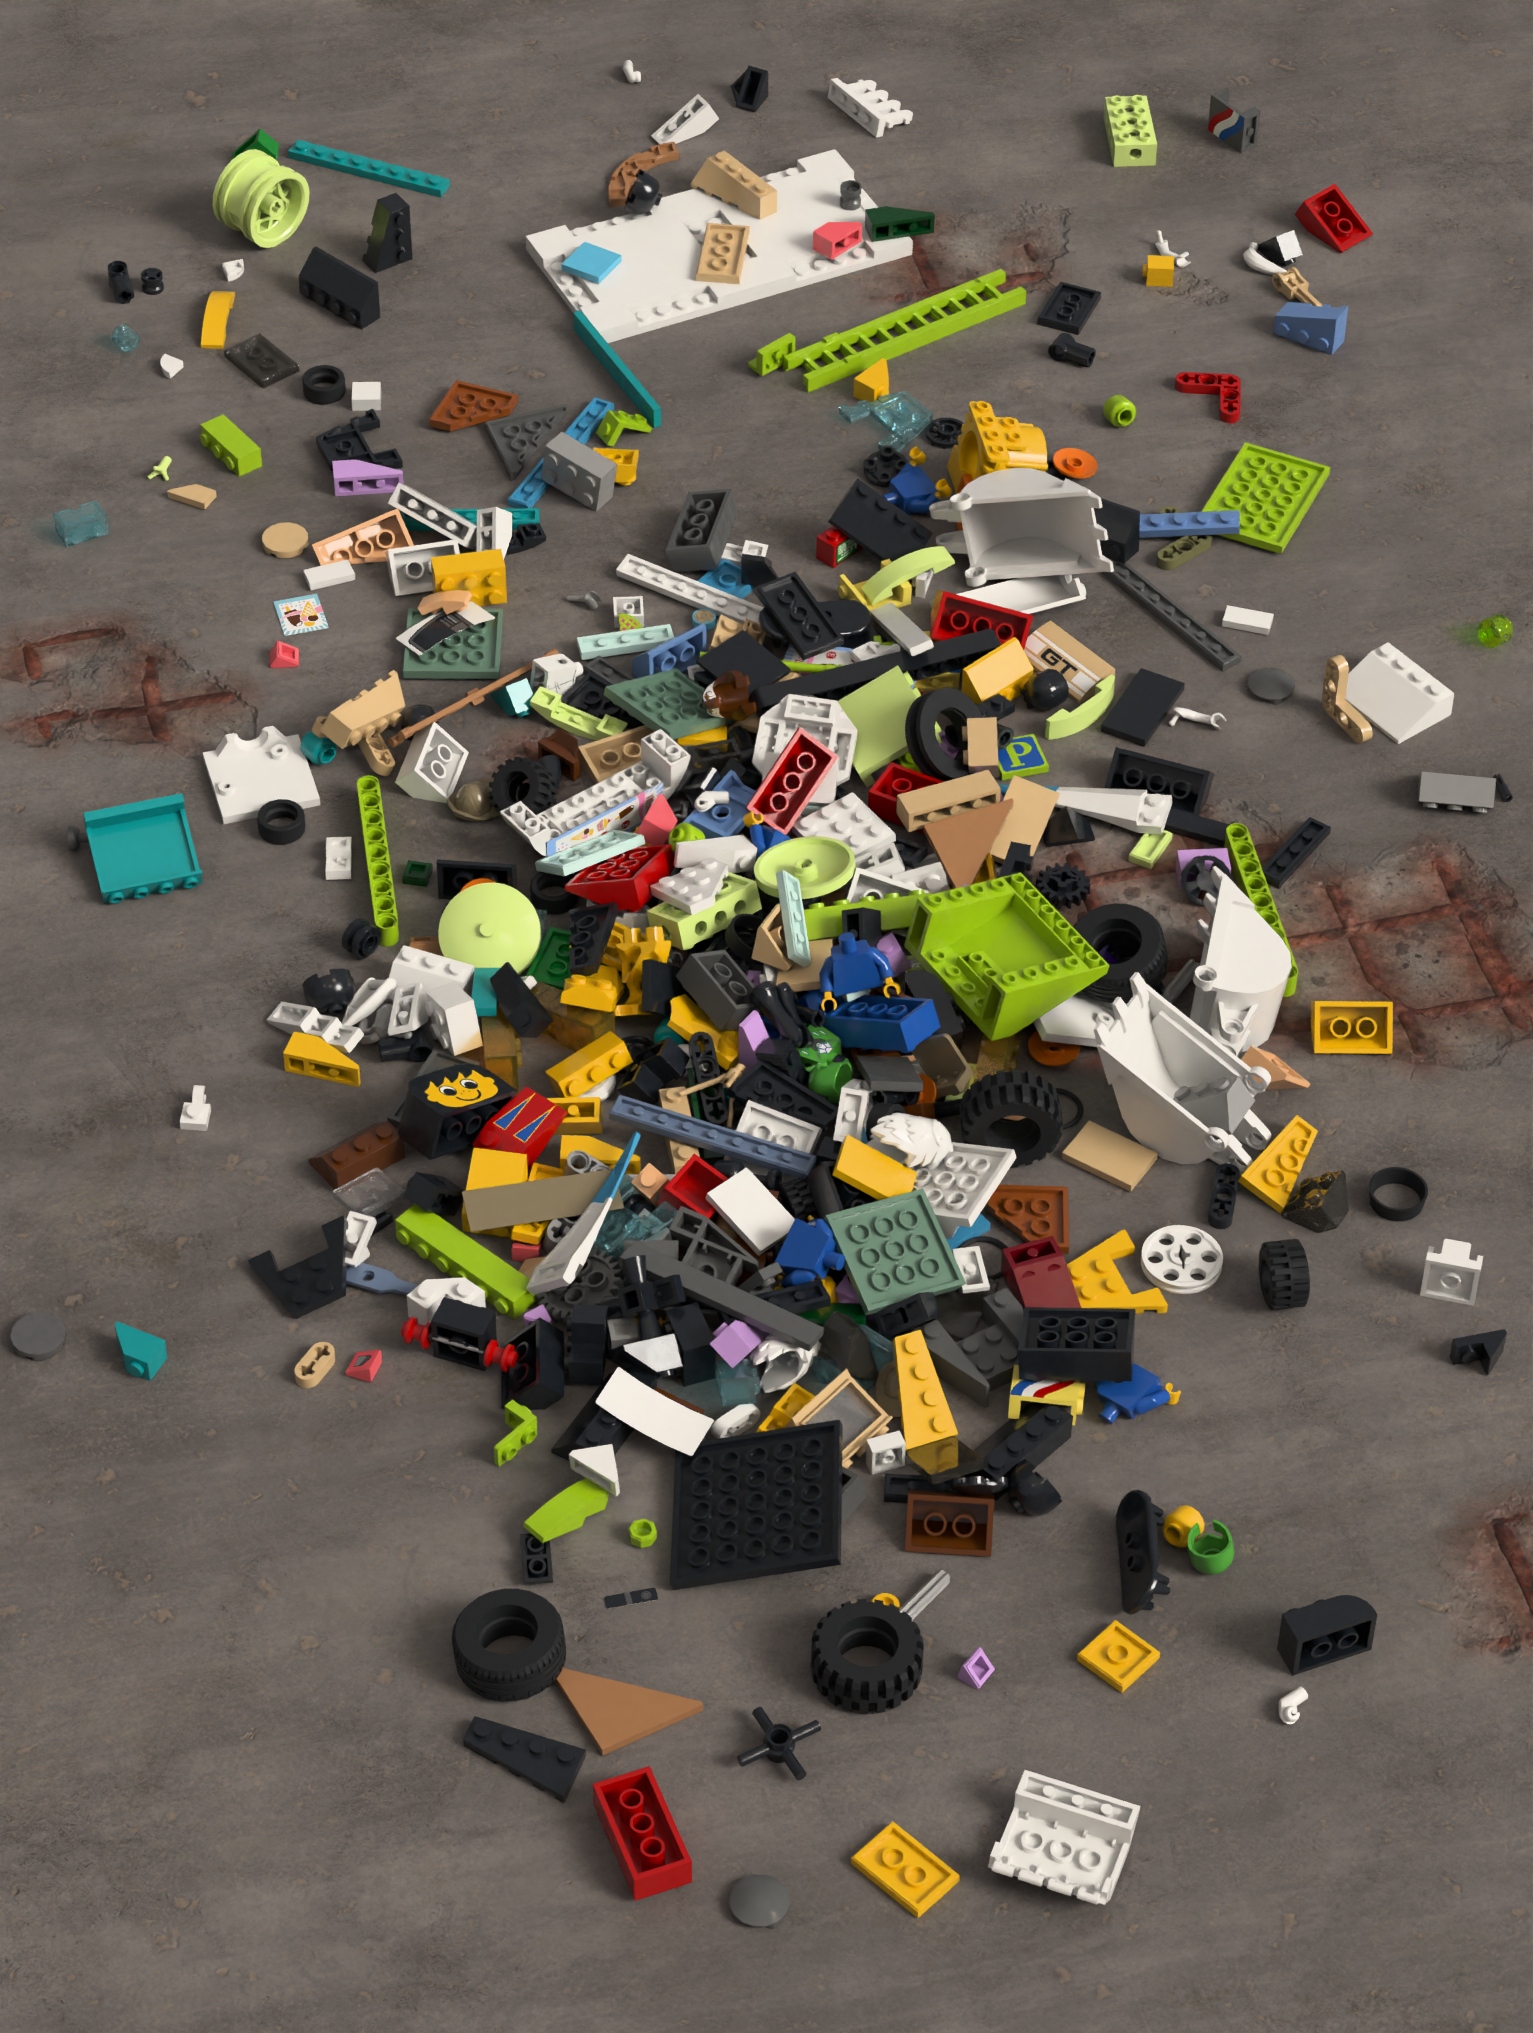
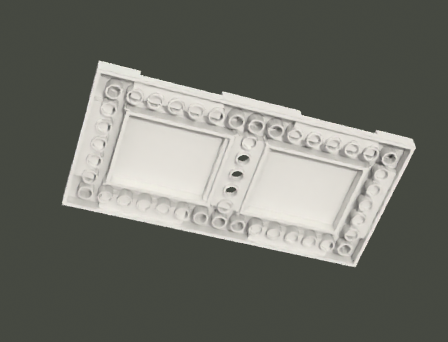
M834 149L798 159L797 167L760 177L777 190V212L763 219H758L739 210L738 205H728L722 202L721 197L716 195L711 197L705 194L704 189L698 188L697 190L691 189L663 197L658 206L654 205L651 211L645 214L631 213L603 222H596L585 227L575 228L569 231L566 225L527 235L526 251L571 311L576 312L580 310L605 341L610 343L910 256L913 250V240L910 237L871 242L865 229V209L878 208V206L863 189H861L860 208L852 211L841 208L840 197L842 195L840 193V185L844 181L856 180L854 179L852 168ZM827 222L862 223V242L831 260L813 249V231ZM707 223L750 226V235L740 284L696 281V272ZM584 242L622 255V261L599 284L562 271L561 264Z

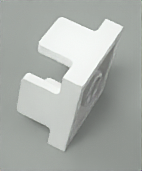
M1444 1239L1441 1254L1433 1253L1434 1247L1429 1246L1420 1296L1474 1306L1483 1256L1478 1255L1477 1261L1470 1260L1471 1244L1462 1241Z

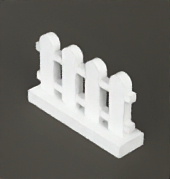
M838 78L830 80L827 98L876 138L883 136L884 127L892 128L893 125L900 123L910 124V121H912L913 112L909 110L900 111L901 103L897 100L888 101L887 91H875L876 82L872 80L863 81L861 79L857 80L856 83L845 84Z

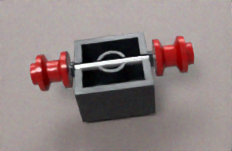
M444 1297L431 1322L428 1321L424 1326L418 1324V1318L412 1316L408 1321H404L401 1328V1336L404 1337V1343L411 1344L413 1340L420 1342L421 1348L427 1349L432 1342L433 1357L485 1371L487 1367H491L493 1363L500 1365L501 1371L507 1372L509 1368H514L517 1361L518 1353L515 1352L514 1345L508 1344L505 1348L498 1347L496 1312L485 1307H478L460 1300Z

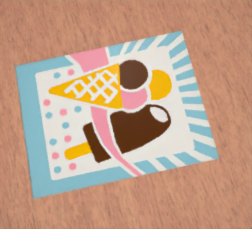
M317 594L273 601L285 636L329 628Z

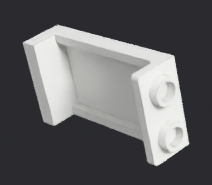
M852 1079L842 1086L833 1140L842 1142L848 1134L861 1142L863 1127H865L866 1132L868 1114L873 1107L869 1102V1093L872 1091L865 1080Z

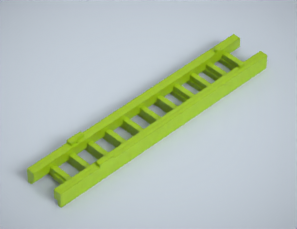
M999 269L840 334L836 332L823 337V340L783 356V370L786 372L802 365L809 372L803 375V384L809 393L863 371L882 358L886 359V361L1020 307L1026 304V290L1021 286L1001 294L995 287L1002 285L1006 281V273ZM982 293L989 300L983 301L977 294ZM964 300L971 307L966 309L959 301ZM946 307L953 314L948 316L941 309ZM928 314V315H929L931 318H933L935 321L932 322V323H929V322H928L925 318H923L922 316H925V315ZM911 321L918 328L911 330L905 323ZM894 329L900 336L894 338L887 331ZM876 336L883 343L875 345L868 338ZM857 343L864 350L857 353L851 345ZM839 350L845 357L838 360L832 353ZM821 358L827 365L820 367L814 360Z

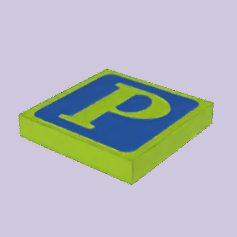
M1034 734L1013 737L1011 743L1005 749H998L999 775L1002 781L1012 779L1014 775L1024 777L1049 772V765Z

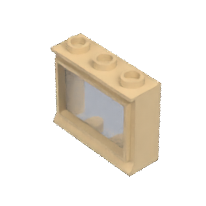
M845 1369L794 1415L784 1428L840 1419L843 1426L842 1466L848 1469L853 1464L850 1459L855 1454L861 1457L866 1452V1439L885 1435L888 1432L889 1428L886 1425L893 1417H889L851 1377L848 1370Z

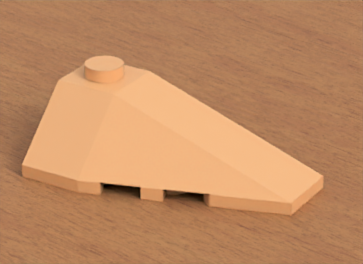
M398 508L312 544L321 566L343 560H349L350 564L387 561L385 552L388 549L414 546Z

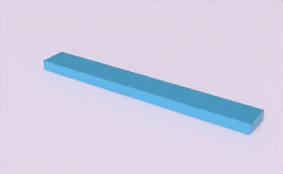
M594 397L564 433L585 445L598 430L607 411H614V403ZM544 457L508 498V506L532 508L551 486L541 479Z

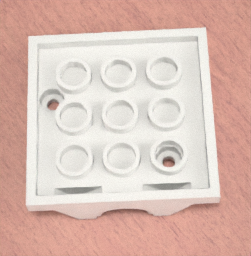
M274 726L264 727L256 739L245 741L241 740L237 733H232L224 736L216 750L203 752L204 764L223 824L257 818L258 811L263 805L277 799L294 801L302 809L320 806V797L306 756L300 749L301 741L298 734L284 736Z
M1081 990L1033 1023L1042 1041L1097 1047L1093 1029L1098 1022H1103L1109 1030L1115 1021L1112 1003L1093 999Z
M952 1142L953 1152L947 1153L936 1164L931 1165L929 1163L921 1167V1164L910 1168L917 1172L912 1191L924 1189L946 1239H952L959 1226L971 1227L1015 1161L1016 1154L1014 1149Z

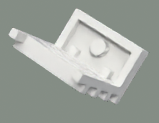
M935 853L927 855L914 869L905 866V872L892 875V879L929 891L928 893L935 894L951 890L949 880Z

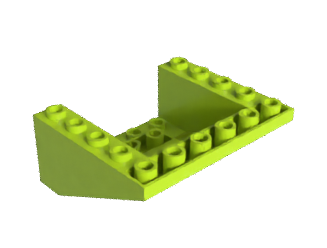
M1021 872L917 898L904 947L924 969L941 981L946 993L950 992L956 1004L990 1041L1014 1035L1107 974L1110 966Z

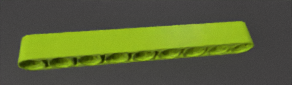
M366 775L358 779L357 793L374 926L381 931L379 944L384 947H390L399 941V928L381 792L378 779L374 776Z
M1230 824L1226 828L1224 848H1227L1233 877L1237 887L1255 905V911L1282 938L1290 951L1292 967L1283 997L1292 996L1296 991L1298 968L1250 833L1243 824Z

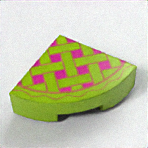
M617 613L619 631L642 628V625L634 617L624 613Z

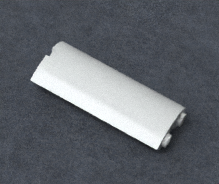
M1072 574L1016 578L956 595L1026 614H1034L1083 601L1086 599V589L1079 578L1072 580ZM935 597L929 602L931 608L933 607Z

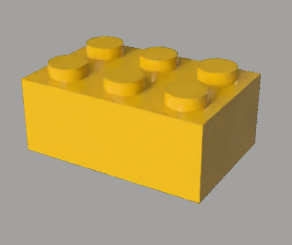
M501 549L431 557L433 594L443 591L462 590L470 591L472 596L469 602L472 601L478 606L507 603L506 567Z

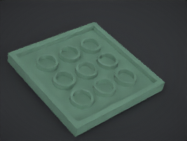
M408 608L406 630L434 614L430 612L422 616L418 608ZM484 609L493 615L495 619L478 623L459 631L437 643L422 655L416 654L405 646L403 678L499 679L503 609Z
M676 668L606 686L604 696L615 705L627 711L630 716L635 717L654 732L659 729L663 730L673 740L732 724L736 721L734 719L713 717L707 714L702 705V693L705 688Z
M924 1189L828 1214L823 1219L833 1232V1240L836 1242L837 1252L845 1256L844 1268L865 1315L879 1312L917 1293L933 1292L934 1296L961 1289L966 1284Z

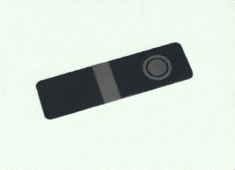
M648 1588L606 1596L605 1602L607 1608L610 1609L657 1600L658 1595L656 1588Z

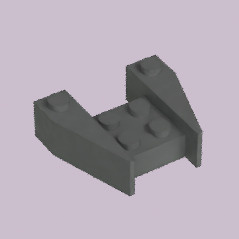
M683 1206L679 1208L669 1231L672 1240H678L679 1245L688 1248L682 1260L683 1263L732 1286H736L743 1271L753 1275L760 1270L758 1261L705 1215ZM647 1277V1282L656 1281L654 1279ZM686 1294V1302L654 1312L657 1320H659V1317H662V1320H666V1310L697 1302L708 1326L720 1327L722 1325L716 1308Z
M1006 1287L983 1298L982 1320L989 1327L955 1342L936 1319L914 1329L913 1332L921 1330L937 1376L986 1408L989 1404V1392L1012 1382L1014 1365H1019L1018 1348L1024 1311L1022 1305Z

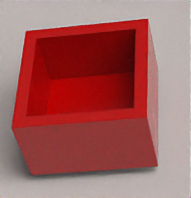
M693 1154L664 1187L657 1205L673 1217L676 1216L679 1208L683 1206L705 1215L713 1221L719 1213L705 1197L708 1192L727 1181L728 1178L696 1154Z

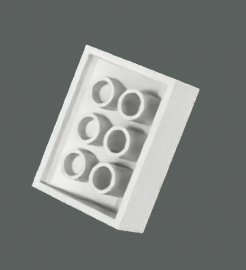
M1386 643L1371 651L1348 674L1345 700L1365 719L1394 742L1400 744L1450 716L1454 693L1390 643Z

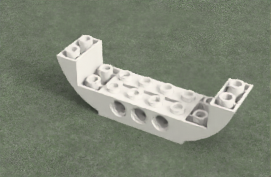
M659 729L641 739L640 762L537 815L521 801L500 811V814L505 822L535 850L547 857L548 841L663 782V795L668 800L681 782L691 755L663 730Z

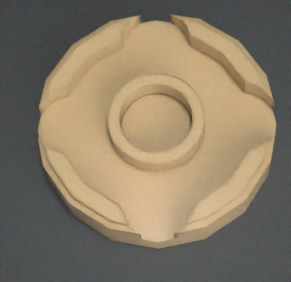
M286 522L272 525L262 535L263 549L269 555L271 553L275 554L277 558L283 559L298 556L309 545L308 533L304 527L295 523Z

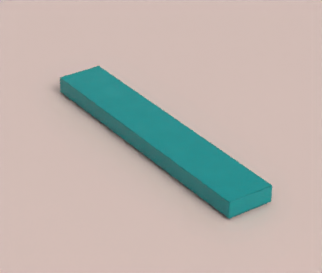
M540 508L503 509L512 513V530H517V525L540 523ZM450 509L477 525V510L480 509ZM401 511V517L408 531L434 530Z

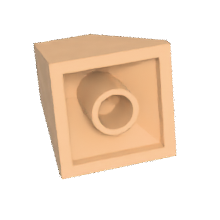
M1250 1046L1241 1059L1250 1068L1259 1066L1270 1073L1271 1082L1265 1090L1308 1088L1310 1085L1306 1079L1270 1052ZM1253 1076L1256 1081L1263 1083L1260 1078Z

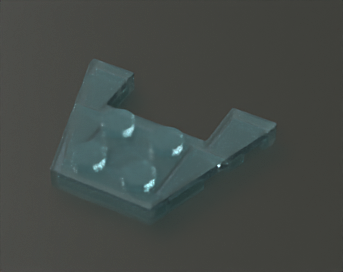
M907 391L880 396L879 400L874 402L859 401L858 405L848 407L847 404L839 406V414L850 424L871 415L893 434L878 442L879 450L884 446H891L894 448V451L900 453L933 421V414Z
M624 1173L619 1184L622 1202L636 1191L631 1183L633 1178ZM664 1201L645 1219L639 1217L626 1206L623 1209L608 1211L592 1249H596L598 1254L605 1251L608 1257L612 1255L615 1258L623 1253V1240H646L670 1226L678 1210Z

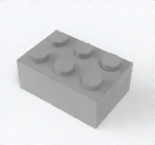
M560 432L545 445L541 479L597 512L613 497L617 464L569 435Z

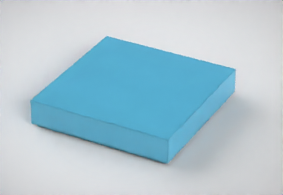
M584 242L561 264L562 271L599 284L622 261V255Z

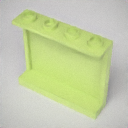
M899 666L894 667L837 701L857 729L858 736L853 765L867 788L875 783L871 775L873 772L909 752L905 737L906 717L910 706L921 694L917 687L911 688L915 683L908 672L902 673ZM936 721V739L938 740L939 744H942L943 741L939 736V733H941L942 730Z

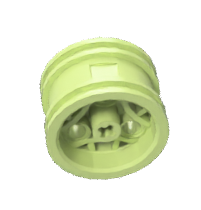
M257 149L247 150L232 159L219 176L213 193V211L220 222L233 230L242 231L246 238L260 247H275L288 239L302 222L309 203V186L301 174L289 167L280 166L278 161L263 151Z

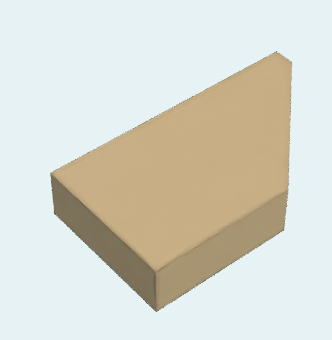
M198 484L167 491L168 498L204 510L217 497L216 490Z

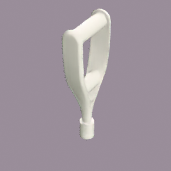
M368 978L355 993L353 1001L347 1006L341 1024L353 1026L371 1015L396 989V981L393 978H387L386 980Z

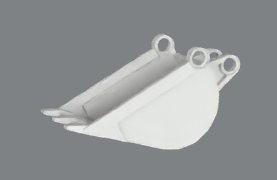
M1032 468L999 470L978 477L968 483L960 493L953 495L950 500L936 502L929 507L930 515L933 519L962 522L963 530L937 536L936 545L944 546L949 553L968 554L970 568L965 571V579L968 586H980L986 583L987 580L1114 571L1113 562L1102 555L1100 540H1108L1107 530L1097 524L1094 508H1102L1101 497L1066 478L1062 481L1044 471Z
M1214 866L1211 871V878L1218 889L1217 898L1215 899L1212 895L1206 893L1203 901L1211 916V920L1208 926L1200 919L1196 927L1201 940L1204 942L1200 966L1196 968L1193 976L1196 988L1190 1019L1235 1056L1239 1057L1240 1053L1247 1051L1250 1046L1257 1048L1268 1040L1274 1028L1291 971V956L1282 938L1255 911V905L1226 874Z
M1135 972L1130 978L1133 997L1126 1005L1121 997H1116L1112 1003L1115 1017L1112 1026L1108 1030L1103 1022H1098L1093 1029L1108 1084L1112 1083L1119 1109L1127 1128L1142 1146L1157 1152L1158 1156L1162 1159L1178 1164H1198L1209 1158L1219 1165L1224 1163L1235 1165L1238 1167L1241 1176L1250 1167L1253 1160L1241 1147L1242 1144L1239 1141L1253 1149L1263 1150L1272 1138L1269 1129L1250 1109L1231 1135H1228L1218 1127L1207 1128L1173 1100L1174 1094L1184 1086L1192 1087L1202 1082L1210 1083L1221 1078L1228 1079L1239 1076L1250 1094L1254 1097L1257 1093L1265 1091L1271 1082L1270 1073L1259 1066L1250 1068L1148 986L1139 972ZM1253 1076L1260 1078L1263 1083L1256 1081ZM1253 1133L1261 1136L1263 1140L1257 1139ZM1236 1159L1241 1160L1246 1166L1238 1163Z

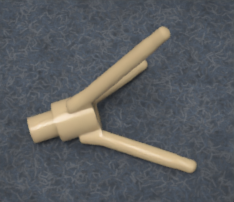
M738 1063L734 1068H730L727 1073L682 1090L678 1094L679 1096H684L718 1083H722L725 1088H729L743 1075L746 1067ZM731 1097L727 1118V1128L729 1129L732 1127L734 1117L733 1101L735 1099Z

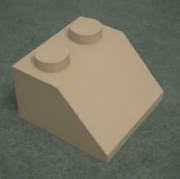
M997 717L967 718V726H962L963 741H968V750H963L964 765H968L969 773L989 770L994 778L999 777Z

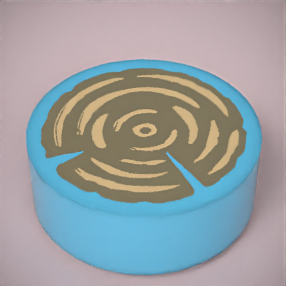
M699 609L692 615V624L694 627L705 624L706 631L710 630L716 625V615L709 609Z

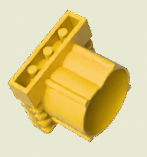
M971 401L968 408L970 412H967L965 415L966 423L962 424V434L957 439L958 445L953 446L947 464L955 492H957L963 473L971 474L973 480L980 476L995 471L1012 468H1032L1046 472L1048 469L1046 441L1039 427H1033V424L1018 423L1017 419L1011 417H995L991 405L984 401Z

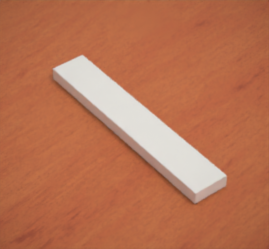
M892 602L870 611L872 619L911 656L918 655L934 647L931 638Z

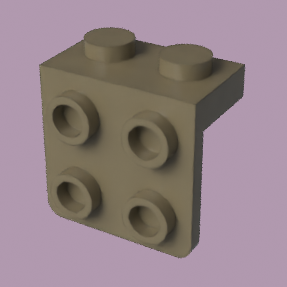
M947 1033L930 1036L916 1045V1048L911 1051L925 1074L935 1083V1100L943 1096L961 1094L974 1074L951 1036Z

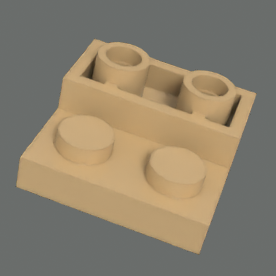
M720 615L708 647V652L742 630L746 631L762 645L766 632L760 624L747 618L743 624H740L733 619Z

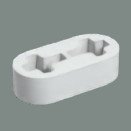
M745 1401L718 1418L711 1427V1434L716 1439L738 1436L756 1424L761 1412L752 1402Z

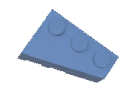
M1287 302L1275 315L1273 333L1333 355L1344 342L1348 306L1336 308L1324 304L1320 307L1312 306L1311 303Z

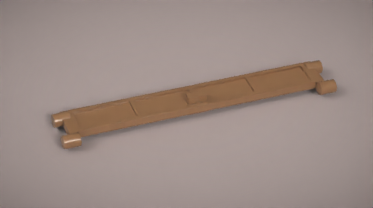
M554 648L546 652L542 657L556 655L559 652ZM533 662L480 690L476 687L465 694L466 698L411 727L404 728L397 735L388 739L389 745L395 747L401 744L405 739L429 724L437 722L469 704L472 707L484 701L483 697L532 671Z

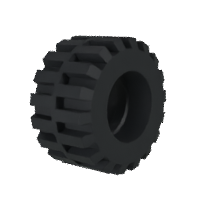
M515 757L514 761L508 759L505 761L506 765L500 764L497 767L499 771L497 773L494 772L491 776L494 780L489 782V787L492 788V791L489 792V798L494 799L491 804L497 808L496 811L499 813L517 803L516 791L519 785L527 779L530 782V789L527 796L521 802L535 815L549 809L551 803L555 804L556 799L553 798L554 794H557V788L553 787V785L557 784L555 778L551 777L552 773L546 767L528 758Z
M1298 1239L1262 1243L1259 1252V1278L1264 1300L1270 1310L1305 1307L1310 1294L1309 1267L1305 1250Z

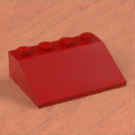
M671 844L636 847L584 868L565 885V890L599 904L616 902L619 910H627V912L639 911L653 896L650 886L658 883L661 878L669 877L675 867Z

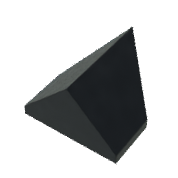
M748 65L747 70L731 85L737 107L756 112L768 97L767 70Z
M742 553L741 584L759 586L779 578L772 568V561L766 557Z
M714 767L692 771L680 790L684 793L687 801H689L692 811L695 809L694 803L697 797L705 791H712L722 779Z
M1067 806L1049 819L1042 835L1046 847L1095 840L1089 821Z

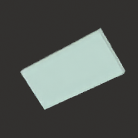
M613 830L536 861V870L567 876L645 844L644 835Z

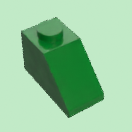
M259 129L232 153L231 160L240 153L253 149L263 151L276 160L279 155V143L262 129Z

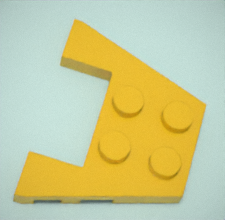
M1121 1230L1067 1264L1081 1308L1135 1309L1136 1314H1143L1144 1310H1157V1313H1166L1168 1304L1158 1287L1131 1294L1112 1261L1134 1254L1135 1246L1126 1230Z

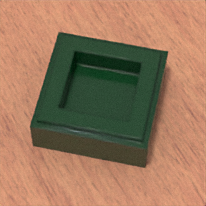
M408 860L402 877L403 884L427 887L433 871L432 863Z

